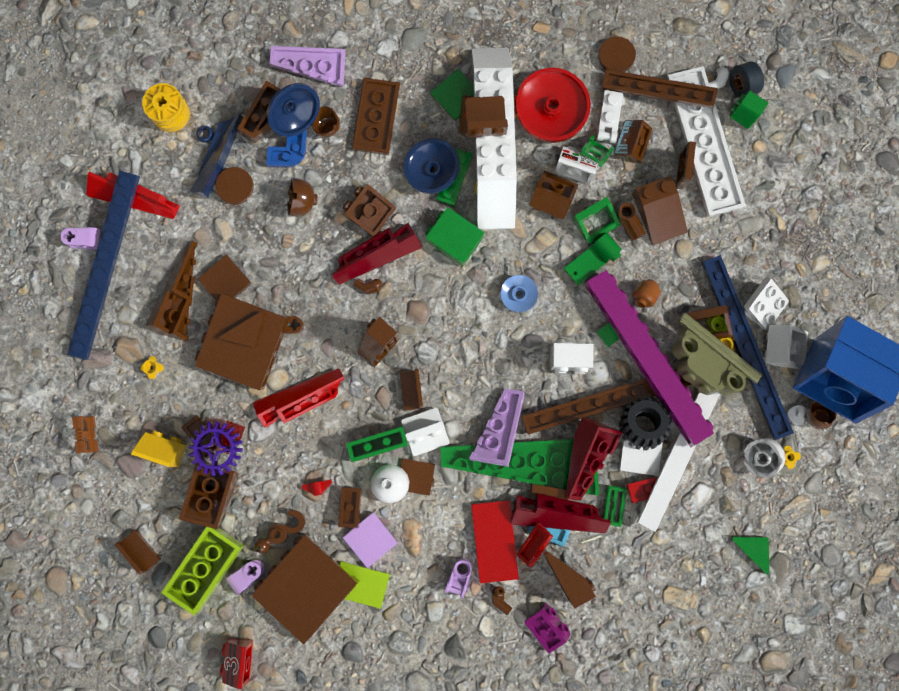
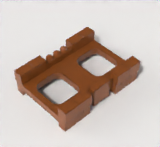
M95 416L72 417L73 429H76L74 431L76 433L75 439L77 440L75 442L76 453L99 452L98 441L94 440Z

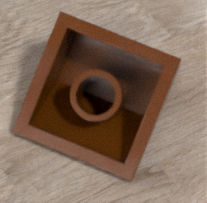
M544 170L529 206L537 211L551 214L554 218L564 220L579 184Z

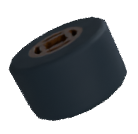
M750 61L732 68L729 81L731 89L737 97L740 98L742 94L746 96L749 91H752L755 95L762 91L764 75L757 63Z

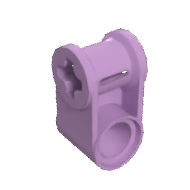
M92 227L66 228L61 232L60 237L62 242L71 248L97 250L101 229Z
M459 558L455 561L446 584L445 593L452 592L460 595V598H464L472 569L468 559ZM465 563L468 566V570L463 573L459 572L457 566Z
M253 560L231 574L226 581L234 592L239 595L264 573L265 565L261 560ZM256 566L257 570L253 573L251 570Z

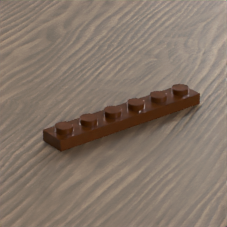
M608 69L605 71L602 84L603 90L712 109L714 108L718 88Z

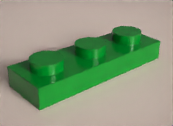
M455 148L460 162L457 178L451 186L439 192L437 197L438 202L455 207L473 153Z

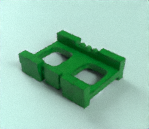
M592 135L583 146L580 155L587 156L599 163V167H602L609 155H611L614 147L606 148L594 140L595 136ZM594 145H596V146H598L599 148L603 149L604 152H602V151L598 150L597 148H595ZM589 152L597 155L599 159L589 154Z

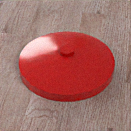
M544 68L529 75L521 84L515 101L516 115L523 129L532 137L549 143L566 141L578 134L587 122L591 108L590 96L584 83L573 73L561 68Z

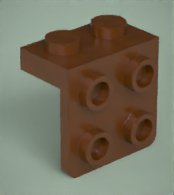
M503 96L471 97L466 99L467 137L479 138L483 136L498 137L507 135L508 120L505 115V100Z

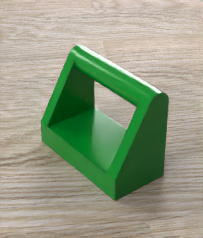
M608 197L576 214L572 220L587 244L594 242L604 234L620 226V222ZM605 210L612 222L589 235L583 222Z

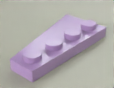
M271 46L270 65L274 68L344 87L345 49Z
M504 389L491 419L486 424L483 435L480 436L474 452L469 457L470 460L509 467L525 395L524 391Z

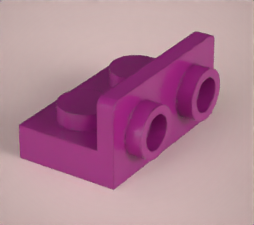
M547 603L524 621L548 654L565 644L571 635L568 626L562 623L554 608L550 607Z

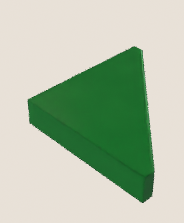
M731 537V540L764 574H770L769 537Z

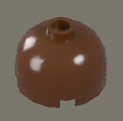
M292 178L288 190L289 202L287 201V212L289 216L302 217L311 212L313 205H317L318 195L314 194V188L309 182Z

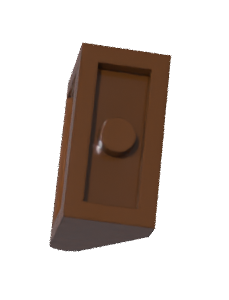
M726 305L687 313L695 321L724 315L727 330L711 334L718 339L733 337L729 310Z

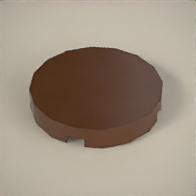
M614 36L602 43L599 49L598 60L605 70L626 72L631 68L635 60L636 51L628 39Z
M230 167L219 174L215 187L217 194L223 201L228 204L238 205L246 202L252 195L254 183L246 170L239 167Z

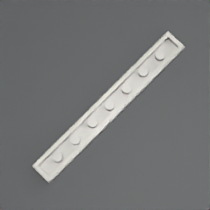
M698 391L694 403L700 405L703 411L701 414L705 420L709 419L720 393L716 392L712 395H705ZM680 431L636 522L653 532H656L696 447L695 445L690 448Z

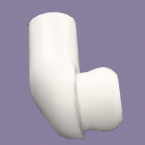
M724 67L717 69V78L709 83L710 87L719 89L726 85L729 71Z

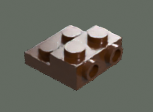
M369 184L359 185L353 193L356 195L353 200H348L343 205L342 209L344 212L342 215L374 237L397 207Z

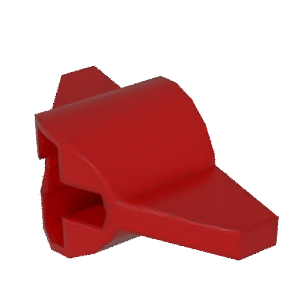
M332 479L304 484L302 489L312 493L314 496L323 495L332 484Z

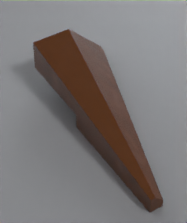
M193 240L188 241L145 324L146 327L161 335L181 341H188L189 337L187 336V326L190 324V318H188L189 306L192 305L194 277L192 275L193 266L196 265L194 255L195 248L198 245Z

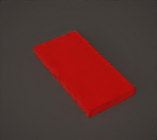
M510 500L471 504L479 582L490 583L518 580Z

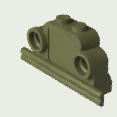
M683 313L679 320L683 326L679 330L678 337L672 346V352L680 360L677 364V371L685 381L694 385L702 394L712 395L720 392L726 396L742 391L745 388L746 377L755 384L759 382L762 376L759 371L687 313Z

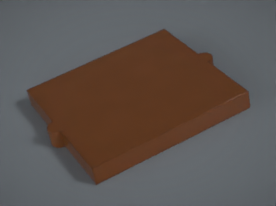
M402 458L401 468L407 473L410 482L407 492L430 496L432 482H434L435 464Z

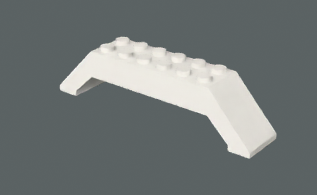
M509 48L472 49L474 97L503 96L505 100V115L508 120L507 135L475 138L477 227L480 230L515 229L517 177L513 69Z

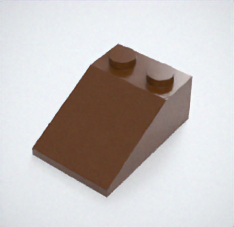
M672 175L640 186L634 190L632 196L652 246L688 233L679 193Z
M196 463L179 520L218 529L234 492L239 473L233 470L227 472L224 468L223 475H220L217 470V474L212 476L211 469L208 474H204L205 467L197 470L199 463Z
M544 549L542 553L574 609L596 597L593 592L596 588L588 577H583Z

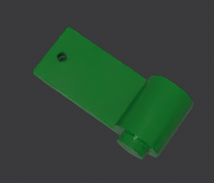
M606 233L589 249L568 264L564 271L579 286L610 260L615 262L621 257L620 252L622 249Z

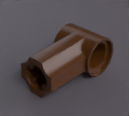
M623 203L616 209L617 218L631 242L646 234L636 215V209L633 204ZM622 209L628 211L629 217L622 215Z

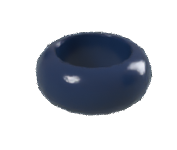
M205 125L197 129L196 137L200 142L207 143L213 139V130L209 126ZM203 130L210 132L207 138L200 137Z

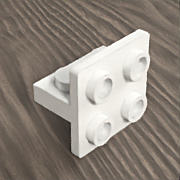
M438 408L402 419L405 435L413 456L450 443Z

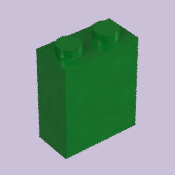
M447 207L445 211L441 210L437 215L436 224L434 226L431 225L425 232L426 242L463 267L484 238L485 232Z

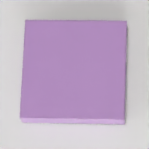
M374 512L359 524V528H354L343 537L367 568L398 543Z

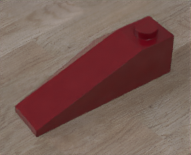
M582 417L574 435L566 490L567 499L581 501L594 482L593 476L598 469L602 470L604 467L603 461L607 455H612L615 451L622 431L598 421Z

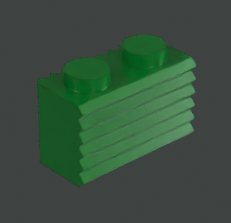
M749 91L746 96L742 94L732 106L731 111L733 113L730 118L749 129L761 116L769 103L762 99V97Z

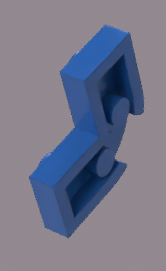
M307 130L298 135L287 137L286 147L268 146L266 165L268 167L285 168L298 165L306 154Z

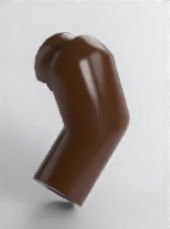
M359 278L353 284L354 287L368 295L380 291L383 285L380 279H374V281L365 283Z
M501 586L495 587L492 590V604L505 615H508L512 607L504 601L505 590Z

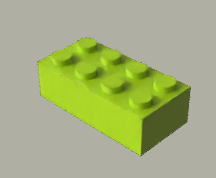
M206 527L161 593L192 615L198 614L245 545L220 528Z

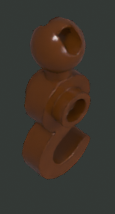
M290 510L288 514L298 518V526L291 527L285 524L271 526L267 533L268 537L257 539L254 548L256 552L264 554L269 550L270 544L284 542L288 537V533L296 534L302 531L306 524L304 514L298 510Z

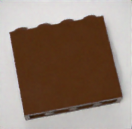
M221 293V296H218L214 306L216 309L214 315L212 314L208 320V331L202 336L201 343L203 344L201 350H198L195 355V366L259 391L264 390L290 318ZM257 313H265L256 348L220 339L221 335Z
M309 534L300 535L293 542L294 548L291 551H285L280 557L282 561L279 565H273L266 573L268 577L264 582L260 580L253 588L255 592L251 595L303 645L360 582L355 576L352 577L310 539Z

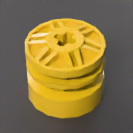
M159 83L152 85L146 90L142 106L144 112L159 129L165 132H175L187 124L190 118L188 103L174 86L168 83Z

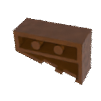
M265 81L237 128L241 136L256 143L272 130L267 121V108L271 99L280 88Z
M381 317L377 320L374 318L367 325L368 330L358 351L374 368L400 340L398 333Z

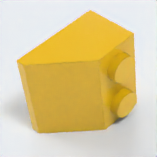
M153 430L152 433H144L132 450L131 455L167 467H179L187 444L182 443L183 439L171 436L169 439L163 437L164 433Z

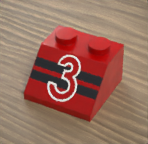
M229 638L223 644L222 656H224V664H221L220 667L222 683L242 689L249 682L254 640Z

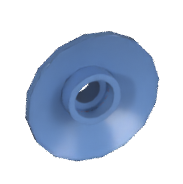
M515 275L508 278L502 285L500 292L501 300L505 307L511 311L518 313L526 312L537 302L538 288L529 277ZM516 292H521V293H522V297H521V298H517V297L515 296V293H516Z

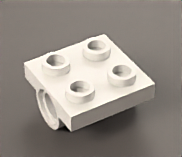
M765 277L744 305V313L749 320L757 323L761 329L768 331L769 325L774 323L789 300L771 278Z

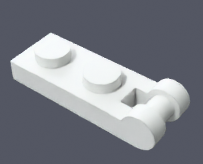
M604 91L597 141L609 140L610 143H616L623 93ZM605 129L611 130V133L605 132Z

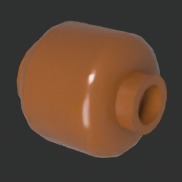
M647 279L638 283L632 296L637 306L640 308H650L655 305L661 291L657 282Z

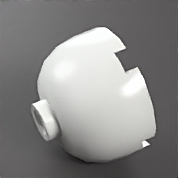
M760 438L749 443L744 450V464L754 476L770 478L779 473L785 464V452L775 440Z
M388 464L381 466L374 472L371 477L370 486L372 493L378 500L383 503H394L405 497L410 482L404 469L397 465Z

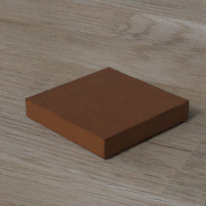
M689 141L680 152L676 178L677 189H683L692 179L696 142Z
M227 254L198 278V281L215 300L218 296H221V293L236 298L252 284Z

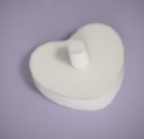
M802 405L793 406L787 410V417L792 424L802 425L805 421L804 415L807 410Z

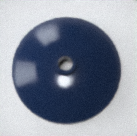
M293 83L280 89L273 96L267 108V121L271 129L278 135L285 137L295 136L307 130L313 124L319 112L320 101L317 93L312 87L304 83Z
M436 138L422 140L415 144L407 153L403 167L404 175L408 183L415 190L425 194L439 193L451 186L457 178L460 168L458 154L444 140ZM437 168V171L432 173V169Z

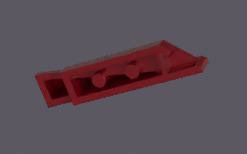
M537 494L535 501L516 495L511 524L535 527L537 523H541L545 528L606 533L611 521L603 519L598 514L599 510L594 505Z

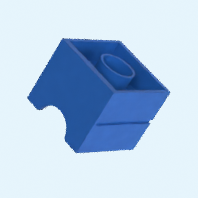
M846 316L813 340L793 389L857 424L894 405L899 392V344L855 319Z

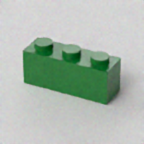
M404 427L346 443L351 462H357L409 446Z

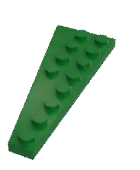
M574 439L516 442L513 444L509 467L470 460L469 457L477 445L440 447L441 467L567 490ZM598 470L593 476L594 482L585 494L599 495Z

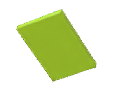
M341 561L340 566L352 577L355 576L360 581L345 599L381 609L390 574Z

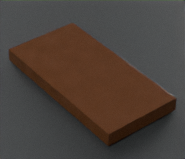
M363 77L352 144L353 151L389 156L400 82Z

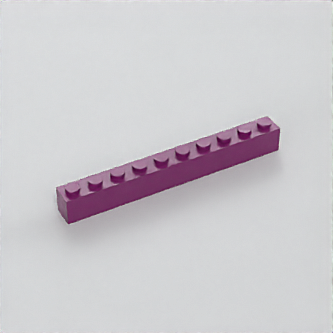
M605 270L587 281L586 289L614 329L661 404L666 406L665 410L670 411L669 416L672 417L673 422L690 448L714 434L713 425L708 419L705 420L701 414L703 411L700 405L694 403L690 397L692 396L690 390L682 385L680 375L670 367L666 354L661 353L657 340L654 337L651 338L647 332V325L637 317L638 313L633 305L630 306L627 302V296L616 285L617 281L613 274H609Z

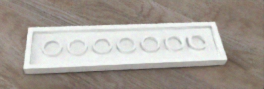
M704 66L670 74L666 77L667 80L709 86ZM674 102L686 145L689 141L696 142L693 169L707 216L711 217L745 208L744 198L715 104L712 109Z

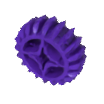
M216 421L214 426L212 422H208L207 428L201 425V432L194 431L197 438L191 437L190 441L194 445H188V449H193L194 452L189 453L188 456H195L196 459L192 460L191 463H199L197 470L205 467L204 474H208L211 469V475L215 476L217 470L220 475H223L224 468L227 472H230L232 470L230 465L234 467L238 465L234 459L240 460L242 458L237 452H242L243 448H238L237 445L242 444L243 441H236L235 438L240 436L239 433L232 435L234 427H230L227 430L228 424L223 423L220 428V422ZM214 432L211 442L201 445L203 439L209 433ZM220 433L227 437L231 446L222 443ZM218 444L217 446H219V448H223V450L216 451V453H214V451H212V449L208 447H212ZM201 451L209 454L211 463L204 459ZM230 452L228 459L223 464L218 465L221 454Z

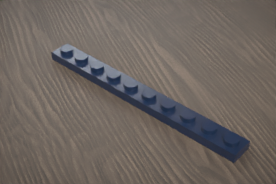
M119 170L67 355L89 360L140 176Z
M721 255L703 261L701 264L718 306L726 305L728 307L733 330L732 338L738 355L762 374L758 383L755 384L750 379L749 381L773 440L793 434L792 427Z

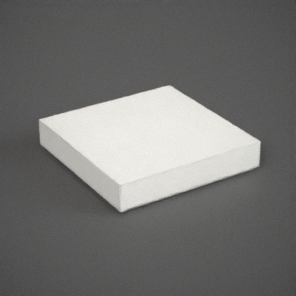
M623 440L619 470L659 476L663 442L654 449L649 448L643 451V447L640 450L635 449V445L629 446V441Z

